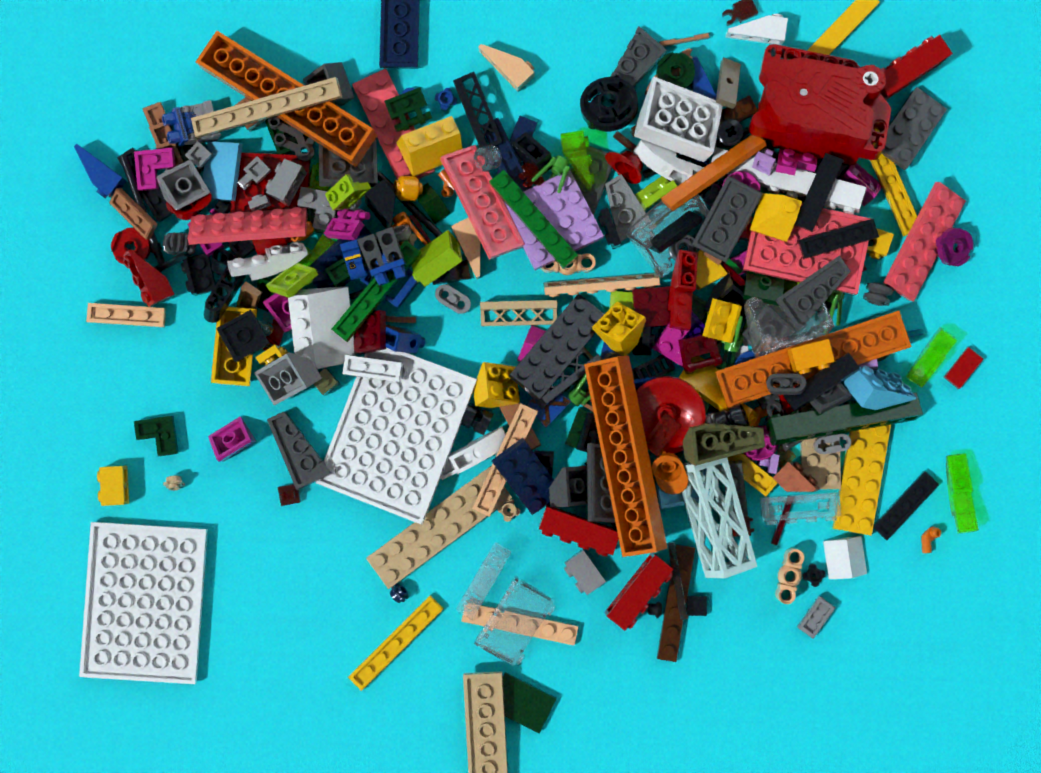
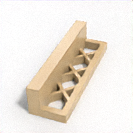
M557 300L480 302L481 326L552 325L557 319ZM515 310H522V311L520 312V314H518ZM526 310H531L536 315L531 321H525L521 317ZM544 310H553V321H545L540 314ZM485 311H493L498 317L493 322H485ZM506 311H513L517 317L513 321L507 322L502 315ZM500 318L504 322H497V320Z

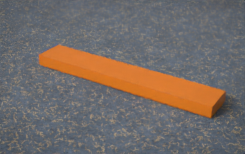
M751 134L661 197L662 202L672 211L676 210L766 147L765 140Z

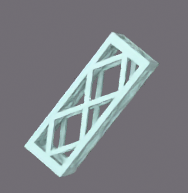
M727 457L697 466L690 462L683 463L688 476V485L682 492L705 578H728L758 567ZM706 469V476L700 470ZM719 480L727 487L725 497L718 487ZM692 488L695 489L699 496V504L691 497ZM712 508L718 513L720 524L713 519ZM732 528L741 536L739 546L732 536ZM706 536L713 546V553L704 545ZM725 556H726L730 561L725 562Z

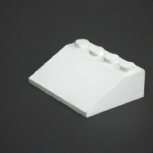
M653 77L637 120L634 137L704 162L714 153L723 106L716 103L714 99Z
M348 286L299 290L297 295L288 298L295 355L312 361L317 369L344 364L345 355L356 356L354 354V335L346 342L331 330L350 307Z

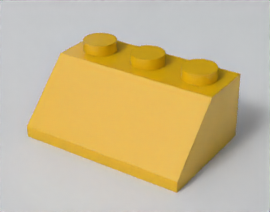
M452 116L401 135L397 141V146L412 176H417L442 166L441 156L463 149L460 131Z

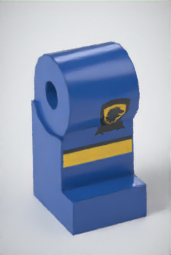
M357 240L340 244L351 281L366 277Z

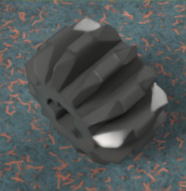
M173 232L164 236L163 246L167 254L178 255L185 252L184 255L191 256L195 253L196 244L189 245L187 233Z

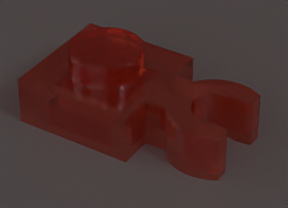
M752 0L738 1L732 5L734 10L728 9L722 13V17L726 15L731 16V20L726 23L727 26L732 25L737 18L742 23L758 15Z

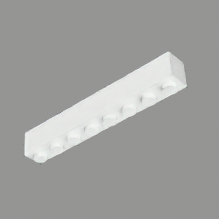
M716 147L711 162L729 150ZM750 157L720 178H727L728 175L736 171H745L755 176L760 187L767 188L770 193L779 194L781 192L794 199H798V197L805 199L816 173L796 169L795 176L775 172L777 165L775 163L773 171L769 176L752 168L755 157ZM836 179L824 207L829 209L841 208L843 212L848 214L859 213L866 187Z

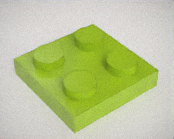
M296 263L276 276L266 286L269 291L290 298L297 295L299 290L305 285L312 283L313 279L318 276L315 268Z

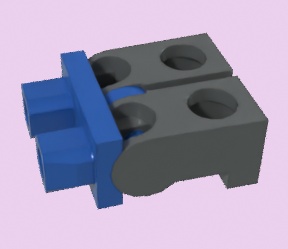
M394 227L376 232L377 235L371 234L357 239L370 274L375 277L380 286L390 282L387 272L392 270L396 279L407 276L405 269L407 264Z

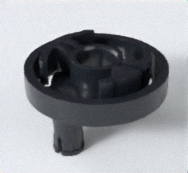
M600 78L589 84L583 91L580 99L581 113L590 129L605 132L622 129L630 124L637 114V93L630 83L621 78ZM608 99L616 101L614 105L609 107L604 106L602 103Z

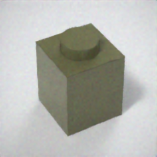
M327 368L320 372L322 379L314 383L315 387L324 396L340 384Z

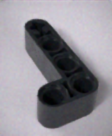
M217 249L212 254L211 269L216 274L221 275L205 302L204 318L211 323H216L222 318L246 275L231 277L227 261L243 257L224 249Z

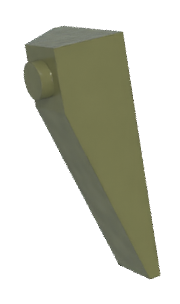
M705 423L689 427L683 439L684 458L695 466L765 447L764 430L761 427Z

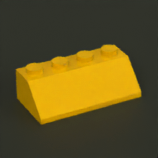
M228 307L222 318L216 323V328L249 311L250 308ZM251 309L257 318V309ZM216 329L211 383L250 386L253 354L235 363Z

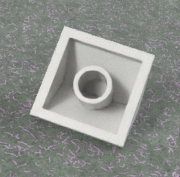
M862 536L823 541L828 579H848L867 574Z

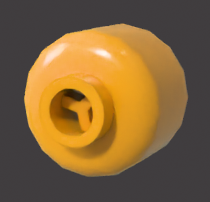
M400 176L394 181L395 196L401 201H416L423 192V185L419 183L418 178L415 176Z

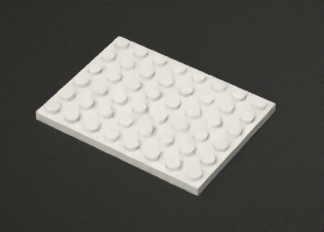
M388 348L366 353L365 358L403 363L400 382L356 376L324 459V463L332 472V475L318 480L316 483L423 525L461 426L464 412L474 392L477 379L411 354L395 352Z
M91 522L79 677L181 684L197 683L208 529Z

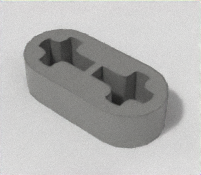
M846 434L819 437L814 441L813 448L818 454L841 452L850 448L851 439ZM840 437H842V440H846L843 448L841 445H834V442L840 441ZM821 440H823V443H830V446L824 448L825 451L822 448H818Z

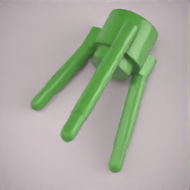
M559 155L556 158L552 157L550 162L532 178V182H535L544 172L552 167L550 169L552 174L549 179L562 174L557 193H561L567 173L570 170L569 161Z
M834 290L827 299L832 305L825 329L826 333L829 332L836 304H838L836 325H840L845 295L841 291Z
M754 308L750 310L742 332L750 324L755 311ZM742 316L739 317L732 343L721 341V343L725 344L724 349L727 351L739 352L740 346H742L744 338L741 334L739 335L743 320Z
M586 374L567 395V398L576 406H579L581 403L585 406L591 399L590 395L585 398L586 393L581 389L587 380Z

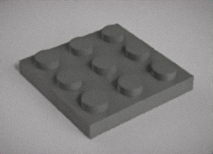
M376 139L357 167L319 144V186L333 187L347 174L351 176L353 182H368L370 187L377 185Z

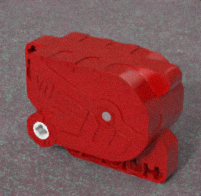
M771 44L766 47L759 72V81L765 88L758 105V111L753 115L749 125V131L752 135L765 138L770 145L777 149H791L795 153L800 154L810 153L814 157H818V159H823L825 153L844 159L843 164L855 165L859 158L876 160L880 157L886 145L891 107L881 95L886 83V76L880 68L875 65H866L860 68L855 61L777 44Z

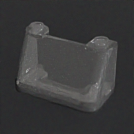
M698 194L674 211L669 209L661 200L630 226L626 232L633 245L661 278L670 273L673 264L670 261L669 247L660 254L649 249L653 245L652 239L688 211L701 216L704 222L709 210L702 197ZM703 222L696 226L694 229H692L690 232H688L686 235H689L695 239ZM680 244L679 250H682L686 245Z
M757 297L747 300L744 305L751 346L756 358L827 335L835 326L825 302L799 332L796 331L780 306L763 303L762 299H757Z
M515 575L509 589L506 590L482 631L479 632L474 640V644L512 666L515 664L519 665L525 656L522 653L547 614L550 616L556 606L553 603L555 600Z

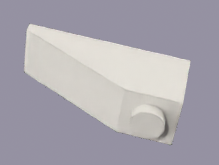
M780 14L768 15L729 28L725 38L782 45L785 41L788 18H784Z

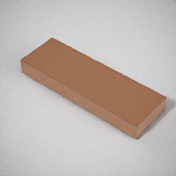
M121 187L116 188L109 203L146 240L151 239L158 224Z

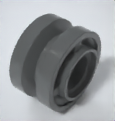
M684 235L669 247L671 258L676 261L680 244H685L687 251L697 253L698 248L691 245L694 238Z
M867 283L866 289L869 292L864 293L863 299L874 305L889 306L890 299L887 297L892 296L894 290L884 284Z

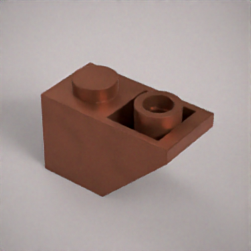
M788 461L773 477L786 492H815L820 489L817 486V480L811 475L807 476L803 472L804 468L797 461L795 463Z

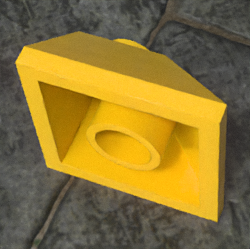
M763 193L758 202L750 230L787 242L796 222L802 201L785 195Z

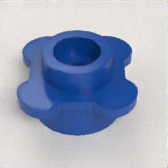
M445 88L435 95V100L440 103V108L444 111L449 106L457 104V98L453 97L450 88Z

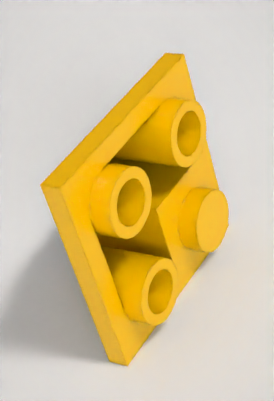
M616 302L592 326V329L611 350L622 356H627L638 345L646 317Z
M483 362L473 390L475 406L495 408L520 403L518 384L509 378L510 373L516 367Z

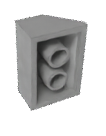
M290 352L254 372L273 405L284 401L322 379L312 361Z

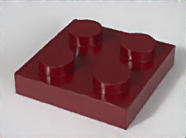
M670 286L632 290L634 311L646 317L644 327H659L669 324L670 311H668Z
M378 310L372 312L354 334V354L361 355L386 349V311Z

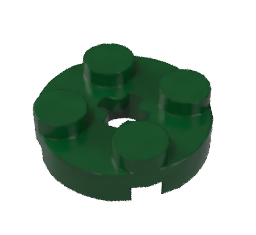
M668 53L659 61L656 76L659 79L686 89L691 85L695 76L694 62L684 53ZM679 68L680 76H673L671 69Z

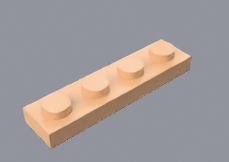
M88 303L86 322L165 328L166 308Z

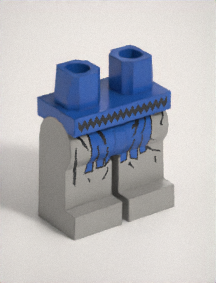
M211 100L191 106L175 107L171 112L163 114V125H173L175 131L167 132L169 144L179 143L180 147L195 144L197 141L205 143L218 140L221 136L220 132L200 138L195 137L191 121L193 117L214 112Z

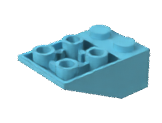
M867 366L860 367L858 372L845 379L843 383L863 408L878 410L917 398L911 392L912 389L901 380L902 377L895 372L888 373L881 369L873 370Z

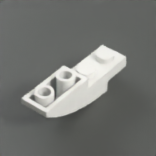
M641 139L633 152L650 169L670 181L674 180L679 185L704 168L677 158V152L643 139Z
M293 242L290 245H274L271 248H265L266 255L264 256L255 255L251 258H235L227 261L231 277L249 274L253 281L275 275L292 267L306 257L308 252L304 243Z
M503 427L469 442L468 445L450 453L441 479L443 480L456 473L459 474L496 454L506 435Z

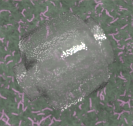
M494 145L480 147L475 151L473 157L475 166L482 172L494 170L502 162V154Z

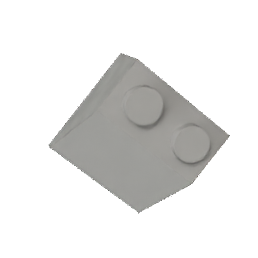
M284 159L282 163H278L274 178L268 181L266 193L281 203L290 206L307 172L301 165Z

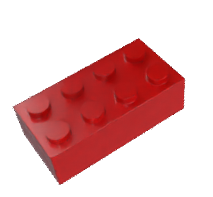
M941 35L935 38L930 36L918 47L915 46L910 49L903 57L895 59L886 69L884 67L881 69L886 76V83L881 92L885 100L942 64L953 54Z
M546 505L539 524V529L542 530L541 534L553 537V534L560 536L561 541L571 544V541L577 542L578 547L589 550L591 547L596 549L597 554L608 557V554H614L619 540L618 532L614 528L597 522H588L586 518L550 507L549 505Z
M650 553L605 610L606 616L624 631L627 628L631 629L637 622L636 616L639 613L643 614L648 608L649 604L647 602L651 597L655 598L660 593L661 589L659 587L662 583H667L671 579L673 568L654 553Z

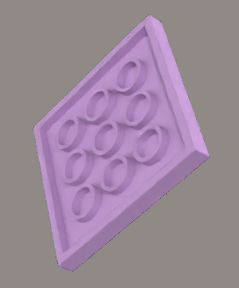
M569 170L561 193H557L562 174L523 192L576 252L603 239L604 235ZM505 203L525 244L523 249L534 271L555 262V259Z

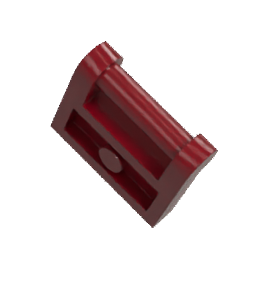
M699 334L678 340L683 369L686 374L693 373L697 369L722 364L717 339ZM710 353L711 358L694 363L691 362L693 357Z

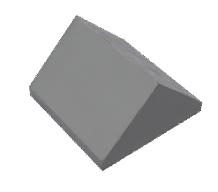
M191 159L156 177L164 199L176 211L210 194L209 189Z

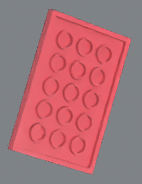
M823 208L813 232L794 225L787 242L751 231L743 270L800 283L840 255L851 272L835 290L857 295L869 241L803 260L798 240L871 220V218Z

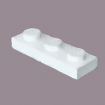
M345 355L342 374L400 382L403 363Z

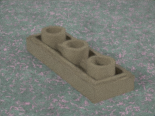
M724 57L720 63L716 103L734 109L737 102L741 64Z

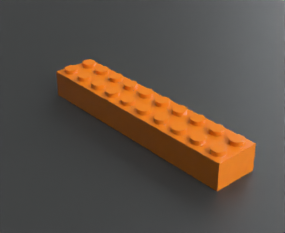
M219 31L215 32L195 61L202 70L251 101L305 86ZM330 101L276 116L355 167H357L378 136L373 128Z
M629 355L584 364L622 557L654 553L667 549Z

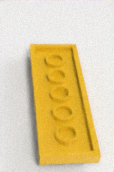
M891 425L849 432L851 446L846 450L841 489H839L833 529L872 536Z

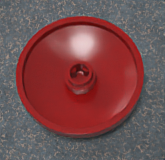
M671 376L653 378L643 383L636 390L648 450L660 454L663 451L673 454L684 451L683 439L689 427L705 424L706 410L699 392L688 382Z

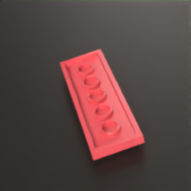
M385 68L353 83L352 86L372 128L378 135L377 139L398 179L400 176L412 175L397 146V141L401 135L414 131L415 128L411 126L409 130L396 132L394 125L401 123L399 118L391 119L384 101L399 94ZM408 114L405 115L406 120L410 119ZM432 169L415 177L419 180L434 173L435 170Z
M476 145L441 156L440 160L489 260L522 248L525 244L503 199L489 184L492 177Z
M941 182L934 183L883 284L907 300L914 302L938 256L937 238L947 229L953 227L966 200Z
M295 207L292 209L191 216L188 243L193 245L306 236L307 208Z

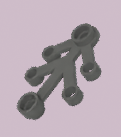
M276 116L269 118L268 123L271 129H278L295 137L298 143L286 140L284 134L278 133L274 137L277 146H283L294 151L300 161L306 162L313 158L314 140L308 137L305 142L303 133L280 122ZM272 121L278 122L276 125L271 124ZM278 138L284 139L282 142L277 141ZM303 149L308 150L305 154L301 153Z

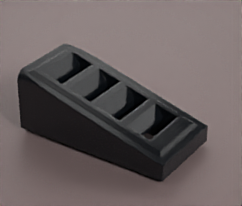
M660 355L633 368L638 379L645 378L641 370L642 368L645 369L649 378L661 377L676 369L672 360L664 355ZM661 359H665L669 367L668 369H665ZM655 362H658L662 372L659 373ZM650 364L656 374L654 376H652L648 368V365Z

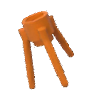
M401 212L393 218L395 224L392 227L407 224L425 246L428 244L412 224L406 212Z

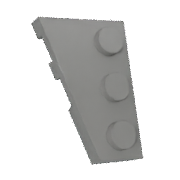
M622 174L605 184L614 225L621 242L652 223Z

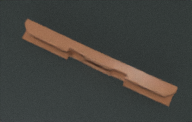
M709 33L679 40L660 41L659 44L666 47L709 39Z
M386 316V322L416 323V317Z

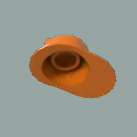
M663 451L662 455L653 462L652 472L662 491L668 494H679L688 485L687 473L677 455Z

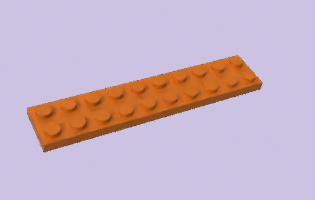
M900 311L716 371L715 374L727 408L772 394L768 391L766 385L768 377L772 374H799V371L793 372L787 349L829 339L835 361L849 353L859 365L912 347ZM818 366L810 368L811 372L800 375L804 376L807 380L822 369L818 370ZM774 384L773 387L778 388L780 384Z

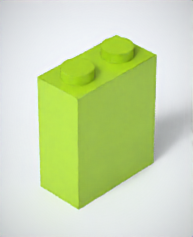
M449 230L419 250L422 254L412 264V276L418 283L421 282L426 287L462 262L460 243Z

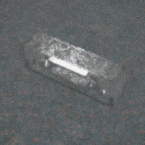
M839 492L760 498L762 522H766L767 525H777L778 521L786 520V524L798 523V519H805L806 523L817 522V518H825V521H836L837 517L841 516ZM828 499V502L818 503V510L828 509V512L817 513V510L785 512L784 515L774 516V513L783 512L782 505L772 506L771 503L792 505L815 503L816 500Z
M496 542L494 543L457 606L456 611L470 620L474 619L512 551Z

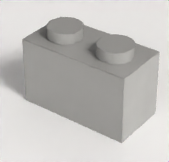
M583 549L564 562L566 565L564 570L569 577H575L577 580L575 585L581 593L585 592L588 595L606 582Z

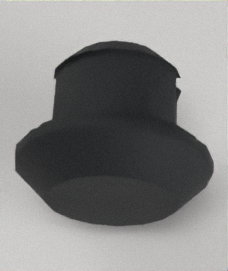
M219 200L214 209L219 213L226 214L229 212L231 204L230 202L225 203Z
M660 601L656 604L649 603L647 608L649 615H655L656 618L661 616L662 604Z

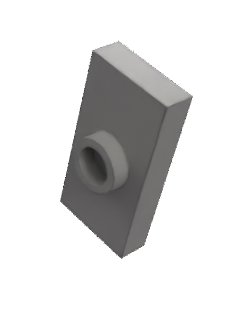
M818 596L797 625V628L814 639L835 607Z

